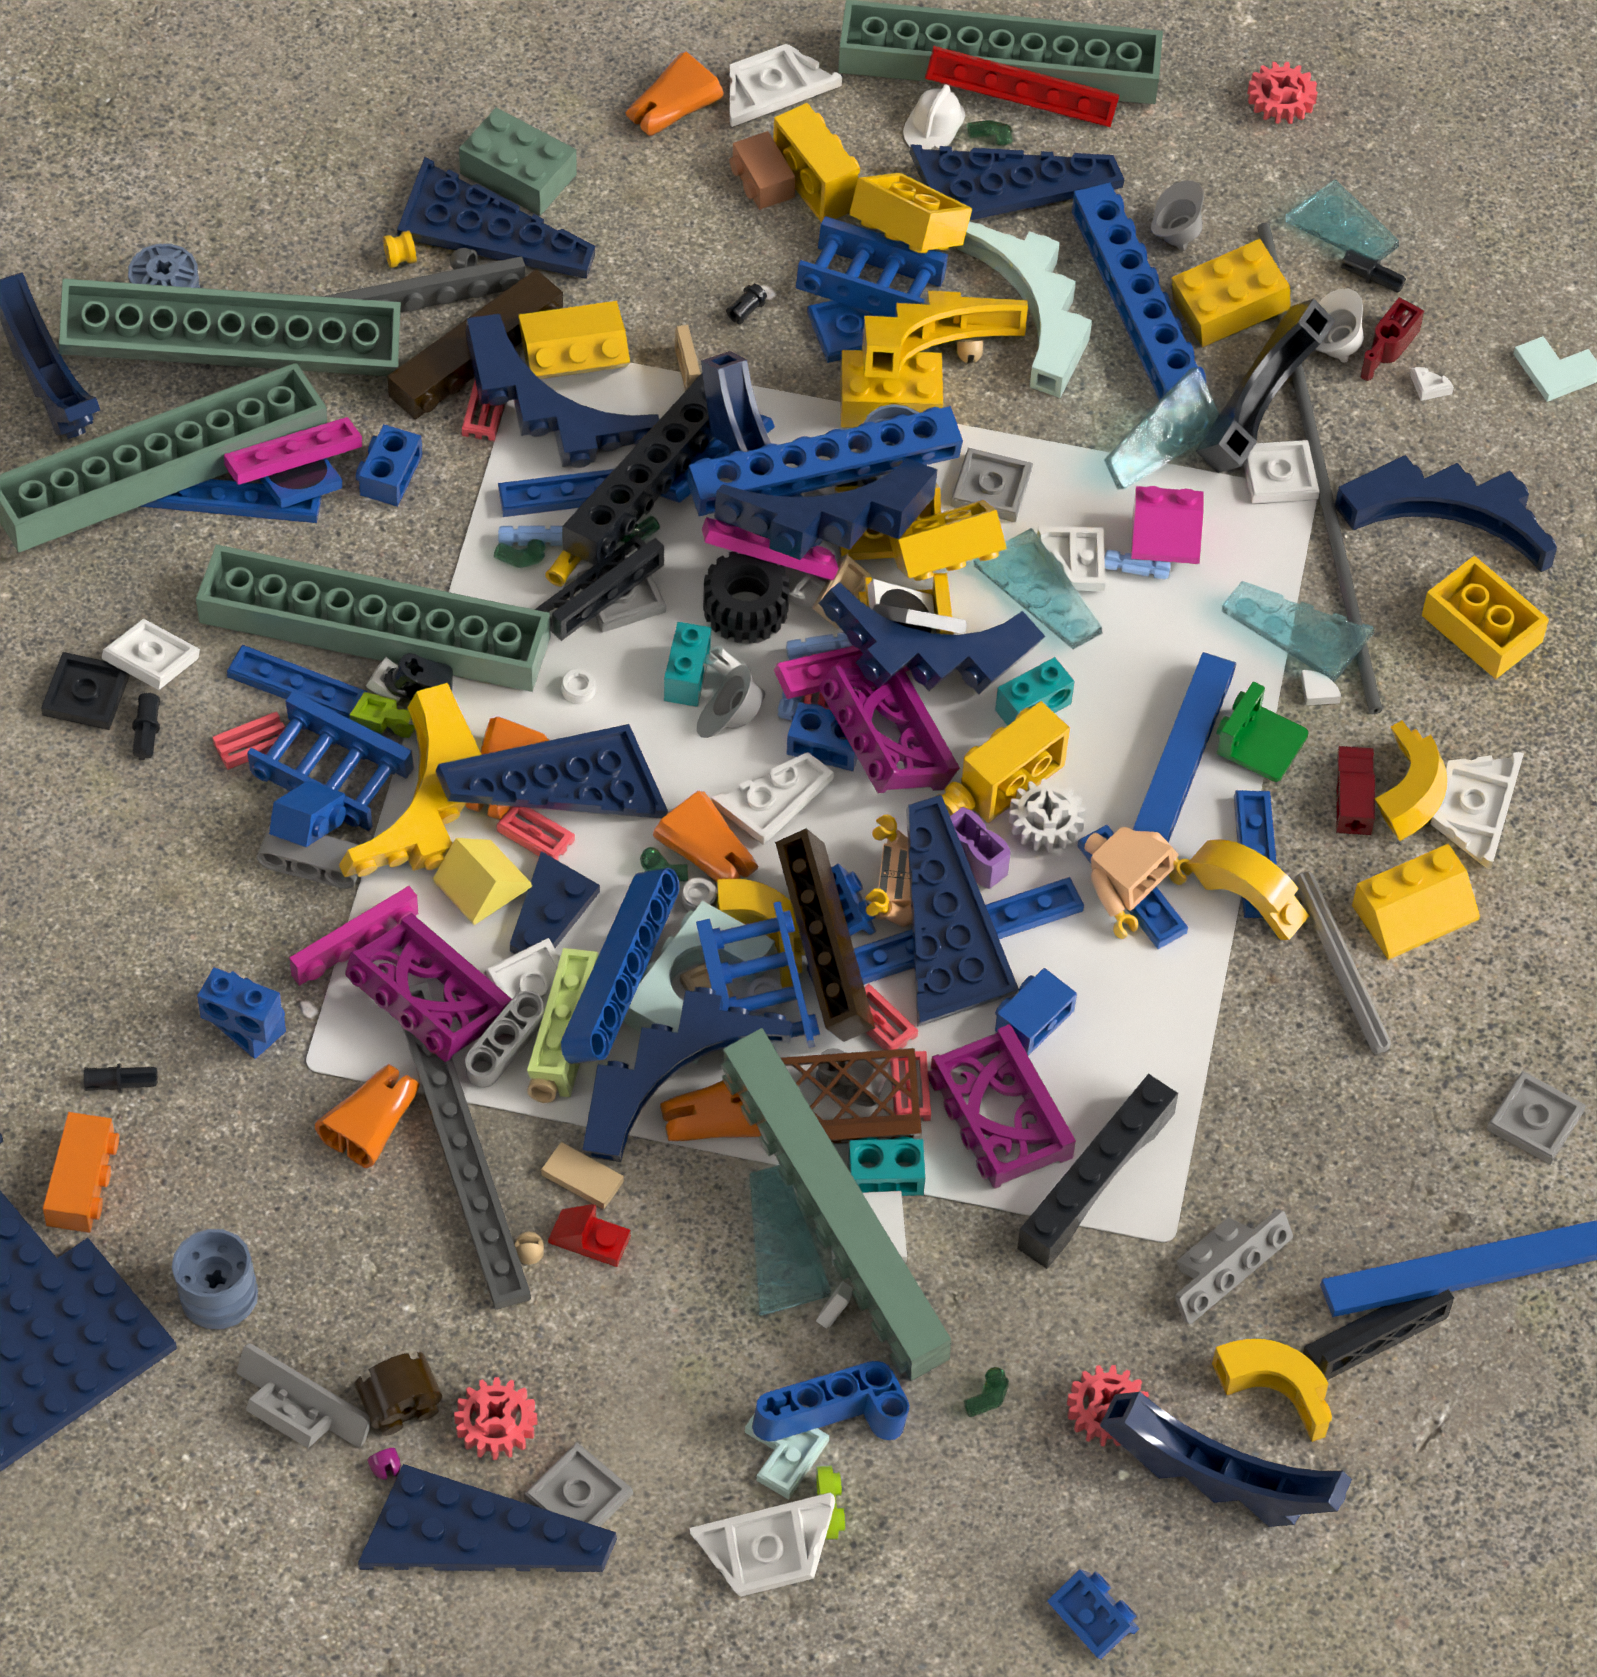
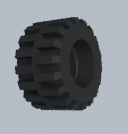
M735 551L729 552V557L727 558L723 555L717 558L716 565L711 564L708 568V574L704 577L703 611L706 622H711V629L715 633L721 631V637L724 639L735 638L734 642L742 643V640H749V643H757V638L761 637L763 640L770 638V632L776 634L781 629V624H785L787 612H789L790 581L789 577L786 576L785 568L782 565L777 566L776 563L742 553L738 554ZM740 592H751L759 595L760 598L752 601H742L732 597V595Z

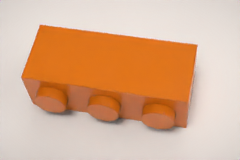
M68 1112L43 1206L46 1226L90 1233L93 1220L100 1219L103 1199L99 1198L102 1187H108L111 1176V1166L108 1165L110 1155H116L119 1145V1133H114L112 1118Z

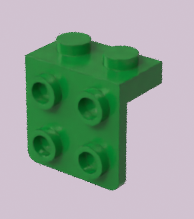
M1253 681L1246 693L1243 691L1239 692L1232 706V710H1234L1230 717L1224 716L1217 728L1216 734L1220 736L1217 754L1273 782H1279L1306 742L1309 732L1307 728L1262 707L1265 687Z

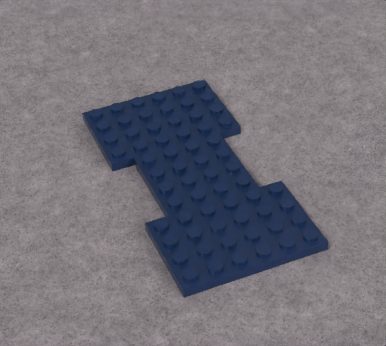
M0 1133V1144H1V1143H3V1138H2V1134ZM0 1190L1 1472L175 1351L177 1346L174 1339L89 1238H86L57 1258Z

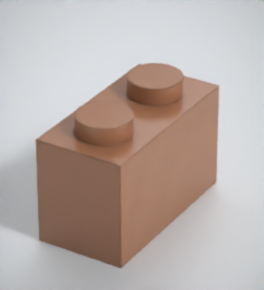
M769 131L733 143V156L729 159L730 167L735 176H740L746 196L749 199L753 198L759 210L795 198L796 177Z

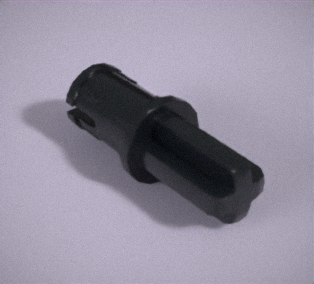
M1352 249L1346 252L1342 260V269L1366 279L1365 281L1368 284L1373 281L1398 293L1402 290L1406 281L1403 275L1380 265L1381 260L1376 259L1374 261Z
M142 693L139 695L137 717L132 722V729L135 731L132 753L139 760H145V758L153 756L155 736L160 730V724L157 721L160 697L153 693Z
M118 1063L117 1067L108 1068L84 1067V1090L109 1089L118 1090V1093H122L123 1088L154 1087L158 1083L157 1068H122L121 1063Z

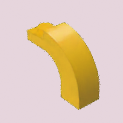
M1403 720L1390 728L1399 749L1411 763L1409 771L1397 786L1375 798L1383 820L1399 841L1418 831L1435 815L1443 802L1447 790V772L1435 740L1431 734L1422 738L1417 729L1410 731Z
M1222 839L1207 840L1187 863L1206 890H1229L1249 901L1260 912L1280 940H1290L1309 917L1308 913L1294 896L1299 889L1295 883L1272 861L1245 845Z
M717 879L718 910L745 925L777 917L774 908L775 902L781 901L783 912L790 910L795 931L788 934L797 972L802 973V956L805 955L791 901L776 889L760 882L746 879ZM780 931L766 934V936L775 941L778 953L785 952ZM789 966L780 967V984L782 988L793 986Z
M1267 1339L1237 1340L1215 1348L1212 1365L1226 1396L1253 1387H1267L1277 1390L1288 1397L1294 1404L1311 1442L1326 1437L1329 1423L1332 1421L1330 1408L1324 1400L1329 1383L1320 1369L1308 1357L1288 1345Z

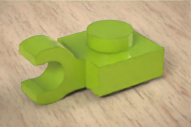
M368 692L363 693L349 715L351 720L378 733H383L386 727H389L398 736L410 738L415 730L414 725L409 724L412 720L409 711L397 709L396 700Z

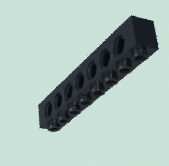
M703 373L562 526L564 551L598 566L606 556L613 554L617 544L625 535L631 534L636 522L644 514L647 515L652 510L655 501L662 494H666L670 490L673 481L681 473L684 474L688 470L693 458L698 453H703L706 450L713 436H711Z

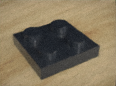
M62 652L41 707L42 716L110 730L130 674L103 660Z

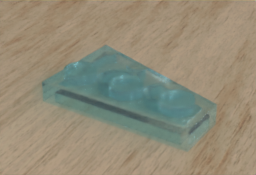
M1336 179L1286 214L1287 223L1347 252L1349 249H1352L1374 261L1376 259H1384L1399 248V240Z

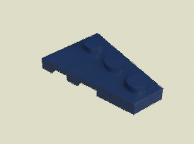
M541 851L531 879L532 887L527 891L510 941V952L517 954L547 938L550 939L552 945L556 948L600 893V885Z

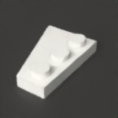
M806 752L771 769V773L753 782L749 779L739 784V788L725 795L719 793L711 797V801L718 811L764 845L834 779V771Z

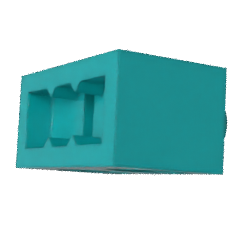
M677 622L664 677L665 702L698 707L708 665L706 663L707 654L710 655L711 627Z
M1053 657L997 688L995 711L1007 726L1015 721L1017 715L1027 707L1031 709L1040 701L1056 713L1072 704L1075 681L1056 657Z
M903 1136L894 1140H877L875 1138L850 1140L848 1154L849 1172L862 1193L901 1191L902 1196H924L926 1178L923 1139ZM869 1162L873 1163L875 1167L866 1168L860 1164ZM908 1162L912 1164V1166L902 1167L897 1163Z

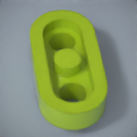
M832 1465L816 1466L817 1496L831 1492L835 1497V1505L825 1540L838 1539L839 1531H845L844 1508H837L836 1496L842 1495L840 1472L833 1473Z

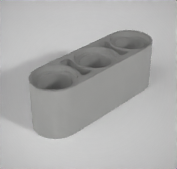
M270 826L268 827L257 855V860L262 866L273 871L339 888L348 889L354 887L358 875L355 874L344 878L339 864L347 850L358 846L357 844L323 836L308 847H304L270 835Z
M523 991L514 996L469 1050L465 1058V1067L468 1080L472 1085L485 1088L494 1084L537 1033L544 1015V1004L542 998L537 993ZM526 1006H531L537 1010V1013L529 1018L521 1016L518 1012ZM504 1033L510 1034L515 1038L508 1045H501L495 1040ZM479 1061H487L492 1065L488 1071L483 1073L473 1069L474 1064Z

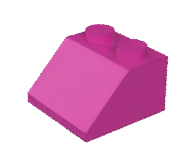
M1136 486L1132 515L1131 559L1199 564L1204 513V491H1194L1187 488L1179 490L1157 486Z

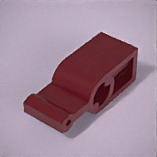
M1400 297L1395 301L1375 328L1371 350L1365 352L1360 378L1366 381L1371 380L1381 362L1392 363L1402 355L1420 332L1424 310Z
M1338 747L1336 833L1372 834L1375 821L1373 748Z

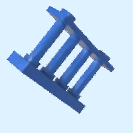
M825 216L820 226L818 249L822 251L815 264L800 260L796 289L884 317H895L896 303L924 304L925 299L920 298L926 284L929 283L941 287L945 279L948 254L935 250H928L927 253H918L910 250L909 244L903 241L891 240L885 237L884 234ZM835 254L853 259L845 274L827 268ZM865 264L884 269L876 284L858 278ZM896 273L914 279L907 293L889 288Z
M292 691L285 701L290 722L266 755L253 748L249 749L247 755L250 771L258 779L265 782L269 780L289 791H292L308 780L338 791L361 759H368L378 764V769L355 800L345 795L343 807L346 808L345 823L352 827L359 826L370 831L373 823L371 808L368 805L390 775L398 774L405 779L408 778L414 769L412 750ZM301 729H308L318 734L319 738L298 767L294 770L279 762V759ZM338 744L348 749L349 752L327 783L324 785L308 777L330 745Z
M781 901L775 902L774 908L777 917L721 931L720 927L712 928L710 918L697 921L696 925L711 988L716 991V995L722 996V1010L728 1011V1007H740L754 1011L797 1000L802 1021L792 1023L791 1038L805 1035L808 1048L816 1047L813 1036L820 1035L816 1015H808L788 934L795 931L790 910L783 912ZM780 931L785 952L731 965L728 962L721 963L718 950L724 949L725 944ZM789 966L793 986L737 999L736 996L729 998L726 984L733 983L732 979Z

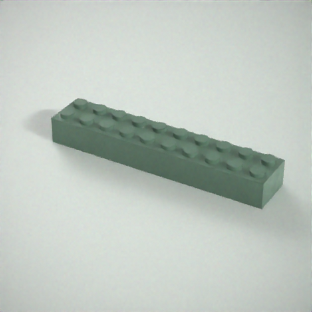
M846 0L839 49L838 73L935 82L925 79V74L933 46L1116 93L1119 94L1118 101L1156 104L1163 31Z
M63 278L58 354L280 369L297 363L302 371L388 376L398 369L401 302Z
M293 363L0 474V524L18 553L228 473L229 471L224 465V454L327 423V408L299 365Z
M217 544L196 597L199 623L381 661L387 657L395 664H398L405 654L412 653L434 662L449 665L453 669V676L530 692L534 690L551 637L550 613Z
M763 1028L724 1048V1063L721 1066L725 1073L722 1078L731 1095L738 1093L743 1103L740 1108L750 1126L756 1123L761 1133L759 1140L768 1156L773 1154L776 1156L780 1164L777 1167L779 1175L787 1187L794 1186L799 1196L796 1198V1202L806 1218L812 1216L817 1226L814 1229L815 1234L824 1249L829 1246L836 1257L833 1263L843 1280L846 1278L850 1279L855 1289L852 1291V1295L862 1311L868 1309L873 1319V1322L870 1323L881 1343L885 1340L888 1342L893 1352L889 1355L899 1374L906 1372L910 1381H913L950 1360V1336Z

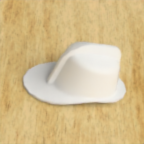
M945 84L943 88H932L920 96L903 130L904 140L909 147L911 144L922 145V149L939 150L940 146H948L954 139L965 119V111L958 98L950 91L949 85Z
M1346 288L1330 292L1319 302L1336 321L1322 343L1316 348L1317 351L1326 353L1334 358H1339L1343 363L1348 362L1349 355L1356 352L1364 340L1362 298L1356 291Z

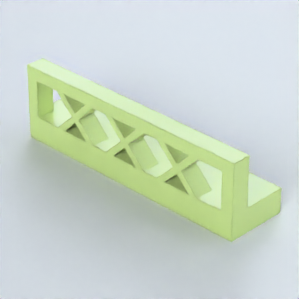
M563 948L527 1069L530 1078L555 1081L559 1095L563 1097H571L580 1063L570 1064L565 1060L561 1051V1041L599 956L598 952Z

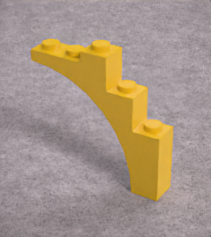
M928 290L927 305L896 303L895 317L864 316L862 350L865 377L899 379L900 368L907 359L917 352L937 344L973 337L1025 336L1028 302L1027 300L961 297V292Z
M448 683L417 691L407 707L416 730L419 749L418 781L411 804L406 812L390 828L374 839L347 850L339 864L344 878L355 874L363 877L373 873L378 867L388 864L390 867H397L406 861H409L413 871L425 867L427 870H433L438 868L442 861L445 860L444 858L453 843L444 824L459 818L460 812L466 803L447 800L435 772L436 768L441 763L482 755Z

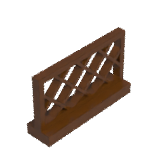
M915 1048L780 1057L785 1066H793L802 1074L801 1078L796 1082L798 1087L807 1078L822 1091L810 1105L812 1111L826 1095L842 1108L832 1120H823L814 1112L833 1145L849 1144L850 1140L863 1138L894 1140L898 1137L907 1136L913 1139H921L922 1129ZM908 1058L909 1072L900 1082L896 1081L884 1070L885 1066L892 1059ZM885 1059L880 1066L873 1060ZM856 1061H866L875 1069V1072L863 1085L847 1073ZM836 1062L848 1063L845 1065L844 1068H842ZM822 1063H829L839 1072L826 1088L810 1075ZM812 1064L807 1071L800 1066ZM879 1073L895 1086L883 1102L866 1089ZM842 1076L859 1089L846 1105L830 1092ZM908 1079H910V1092L903 1087ZM900 1090L911 1100L912 1114L896 1115L886 1105ZM862 1093L878 1105V1108L870 1117L860 1118L850 1109L851 1105ZM883 1109L889 1116H877V1115H878V1114L881 1112V1110ZM845 1112L848 1113V1114L852 1117V1118L840 1119V1118L844 1115Z

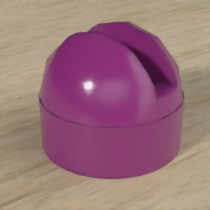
M396 1448L381 1450L367 1459L371 1471L380 1479L387 1480L386 1472L389 1470L394 1477L400 1471L401 1463Z

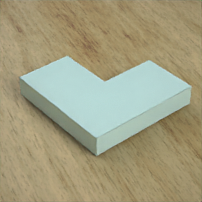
M1544 336L1516 346L1513 355L1547 402L1597 382V360L1589 349L1560 360Z
M753 1415L745 1426V1433L774 1450L757 1474L756 1481L789 1500L829 1442V1435L816 1428L777 1441H764L753 1432Z

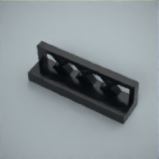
M635 535L616 549L612 555L605 557L598 566L594 565L534 610L549 613L554 608H558L552 613V618L550 617V631L562 641L664 566V545L656 538L646 543L638 535ZM636 548L638 549L636 552H634L632 555L625 559V557L629 553H631ZM606 570H610L609 572H607L606 574H604L602 577H600V575H601L603 572H605ZM580 589H584V590L581 591L579 594H577L576 596H574V594H575L577 591H579Z
M1447 1289L1438 1295L1380 1307L1304 1346L1303 1354L1320 1369L1326 1380H1329L1447 1319L1454 1296Z

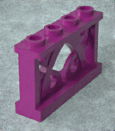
M833 666L820 684L819 689L876 792L885 793L887 790L931 787L933 791L944 790L960 767L904 668L879 689L873 682L863 676L860 668ZM875 708L882 716L896 724L901 733L898 743L875 729L872 723ZM899 761L903 762L904 769L897 768L896 765Z
M413 913L402 918L398 926L366 946L350 952L345 971L346 977L349 978L353 985L364 991L380 1008L387 1011L405 1030L411 1032L430 1052L435 1053L444 1062H447L452 1058V1055L480 1038L512 1000V998ZM398 946L403 949L400 956L390 951ZM376 960H385L395 964L396 966L389 963H381L377 967L373 962ZM408 973L420 978H437L444 984L443 998L445 1002L425 1000L411 996L408 985ZM451 992H453L456 995V1001L453 998ZM474 1014L479 1015V1017L469 1022L467 1016ZM456 1017L461 1025V1029L453 1033L450 1028L452 1018Z
M1010 1024L997 1029L995 1034L945 1054L932 1056L930 1071L927 1073L929 1082L934 1091L941 1092L944 1098V1108L949 1119L957 1121L961 1129L960 1137L965 1148L973 1150L977 1158L976 1165L981 1177L984 1180L988 1179L994 1189L1001 1187L1003 1183L1057 1161L1063 1163L1073 1158L1076 1140ZM998 1052V1055L985 1067L978 1061L980 1058ZM968 1066L973 1068L979 1076L976 1078L970 1072H960V1076L964 1077L967 1082L959 1085L954 1082L950 1073L957 1067ZM998 1076L999 1080L1003 1083L1005 1076H1011L1015 1083L1011 1086H1006L996 1080L995 1077ZM989 1085L1002 1095L1011 1097L1022 1096L1025 1101L1018 1107L1015 1113L1014 1127L996 1123L979 1114L983 1096ZM969 1096L968 1105L963 1097ZM1033 1115L1036 1122L1032 1124L1026 1121L1027 1129H1023L1022 1117ZM1012 1143L1019 1145L1020 1154L1018 1158L1008 1163L999 1161L993 1152V1149L996 1147H1002L1006 1151V1157L1011 1152ZM1047 1143L1050 1145L1028 1154L1027 1145Z

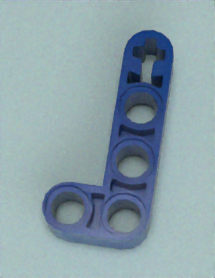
M870 1361L764 1393L757 1400L752 1429L758 1438L770 1442L863 1414L872 1432L877 1437L884 1440H895L904 1431L910 1405L889 1365L880 1361Z

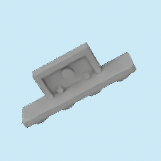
M1277 1209L1254 1229L1228 1217L1176 1261L1180 1272L1193 1278L1188 1285L1175 1295L1182 1318L1186 1323L1192 1324L1293 1238V1233L1284 1211Z
M248 1343L243 1347L237 1374L261 1388L249 1399L246 1411L307 1448L313 1445L328 1430L358 1448L365 1443L371 1424L368 1414L253 1344Z

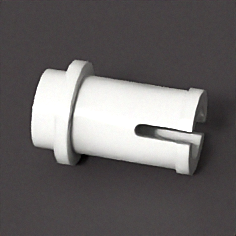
M719 645L710 650L718 658L714 659L709 654L706 656V663L721 673L724 679L733 668L739 665L747 666L744 661L736 660Z

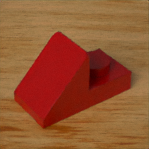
M589 1204L562 1209L550 1234L548 1243L618 1267L630 1240L631 1230L596 1218V1205Z

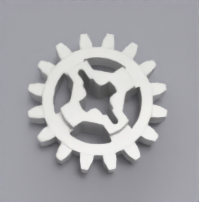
M1042 779L1041 786L1037 787L1030 781L1028 782L1027 791L1019 788L1016 799H1011L1008 820L1009 823L1013 824V835L1022 833L1021 843L1023 845L1032 841L1034 842V850H1038L1041 845H1046L1048 852H1052L1054 844H1058L1060 848L1065 849L1067 839L1076 842L1078 832H1083L1086 808L1081 807V796L1072 797L1073 787L1069 786L1063 790L1060 788L1061 781L1057 780L1053 786H1049L1047 780Z

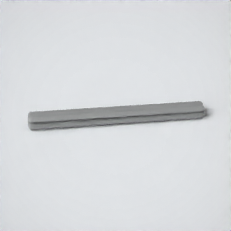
M1310 871L1299 873L1294 881L1295 885L1299 888L1298 893L1369 1047L1374 1054L1386 1052L1390 1049L1391 1041L1317 881Z

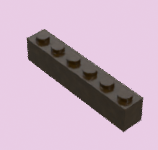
M535 269L469 318L500 314L507 336L515 348L522 343L518 315L563 308V291ZM467 319L387 376L389 397L415 420L424 413L433 411L439 402L450 394L454 395L459 392L464 384L474 378L465 335Z
M805 828L775 842L825 1028L845 1042L875 1029V1024L825 843Z

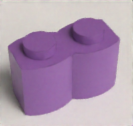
M962 807L952 814L950 818L976 883L990 889L1008 875L1010 849L999 835L986 830L984 822L976 813Z

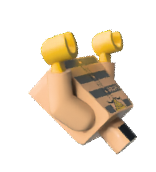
M885 814L876 819L877 824L881 826L876 827L872 831L874 839L882 841L887 838V844H883L879 887L873 889L865 896L866 901L872 902L866 907V913L869 916H876L875 919L888 920L898 926L905 927L912 924L908 837L897 830L895 818Z
M1121 827L1108 840L1098 833H1093L1085 843V851L1092 854V883L1109 916H1114L1117 920L1114 923L1113 932L1120 939L1127 937V933L1122 927V922L1127 923L1132 932L1138 928V920L1133 915L1125 914L1123 911L1125 908L1131 911L1168 874L1174 884L1182 885L1187 881L1186 875L1189 876L1193 873L1187 865L1190 860H1179L1177 858L1179 854L1158 832L1135 831L1127 827Z

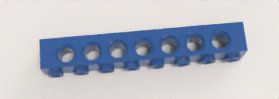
M1111 182L1074 191L1072 204L1074 219L1163 409L1166 410L1201 401L1203 386H1206L1205 372L1202 367L1197 366L1194 360L1195 355L1192 344L1189 341L1186 342L1183 337L1181 321L1179 317H1174L1171 311L1169 296L1167 292H1162L1159 286L1157 270L1155 267H1150L1147 261L1146 247L1142 242L1139 243L1136 237L1134 222L1131 218H1127L1124 212V202L1121 195L1115 193Z
M951 406L944 408L932 407L918 414L909 416L900 414L890 420L877 423L865 422L851 429H833L824 435L815 437L802 436L792 442L779 445L774 443L767 444L760 449L748 452L735 451L726 457L717 459H700L694 464L689 465L687 483L698 516L715 513L716 491L722 484L748 492L772 496H792L889 474L906 458L925 465L960 457L963 439ZM922 434L928 438H919L916 435ZM883 442H892L895 445L889 446L884 444ZM851 449H859L862 453H855ZM825 456L830 458V460H821L818 457ZM785 464H795L798 467L791 468ZM754 471H761V472H763V473H765V474H764V475H756V474H754L753 472H754ZM727 478L730 479L732 482L726 483L720 481L719 479Z

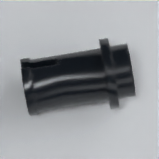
M758 284L747 285L743 289L744 293L726 309L728 317L733 322H737L739 325L742 324L757 307L765 305L767 294Z

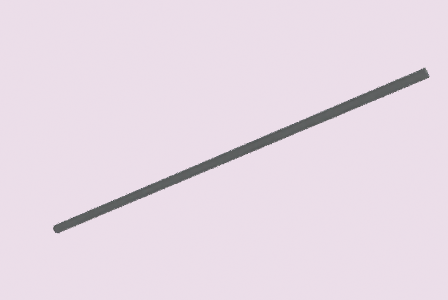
M1261 223L1257 227L1259 238L1280 269L1270 224ZM1287 311L1277 315L1279 323ZM1301 363L1291 374L1305 438L1308 440L1319 487L1320 503L1368 711L1370 714H1378L1382 711V705Z

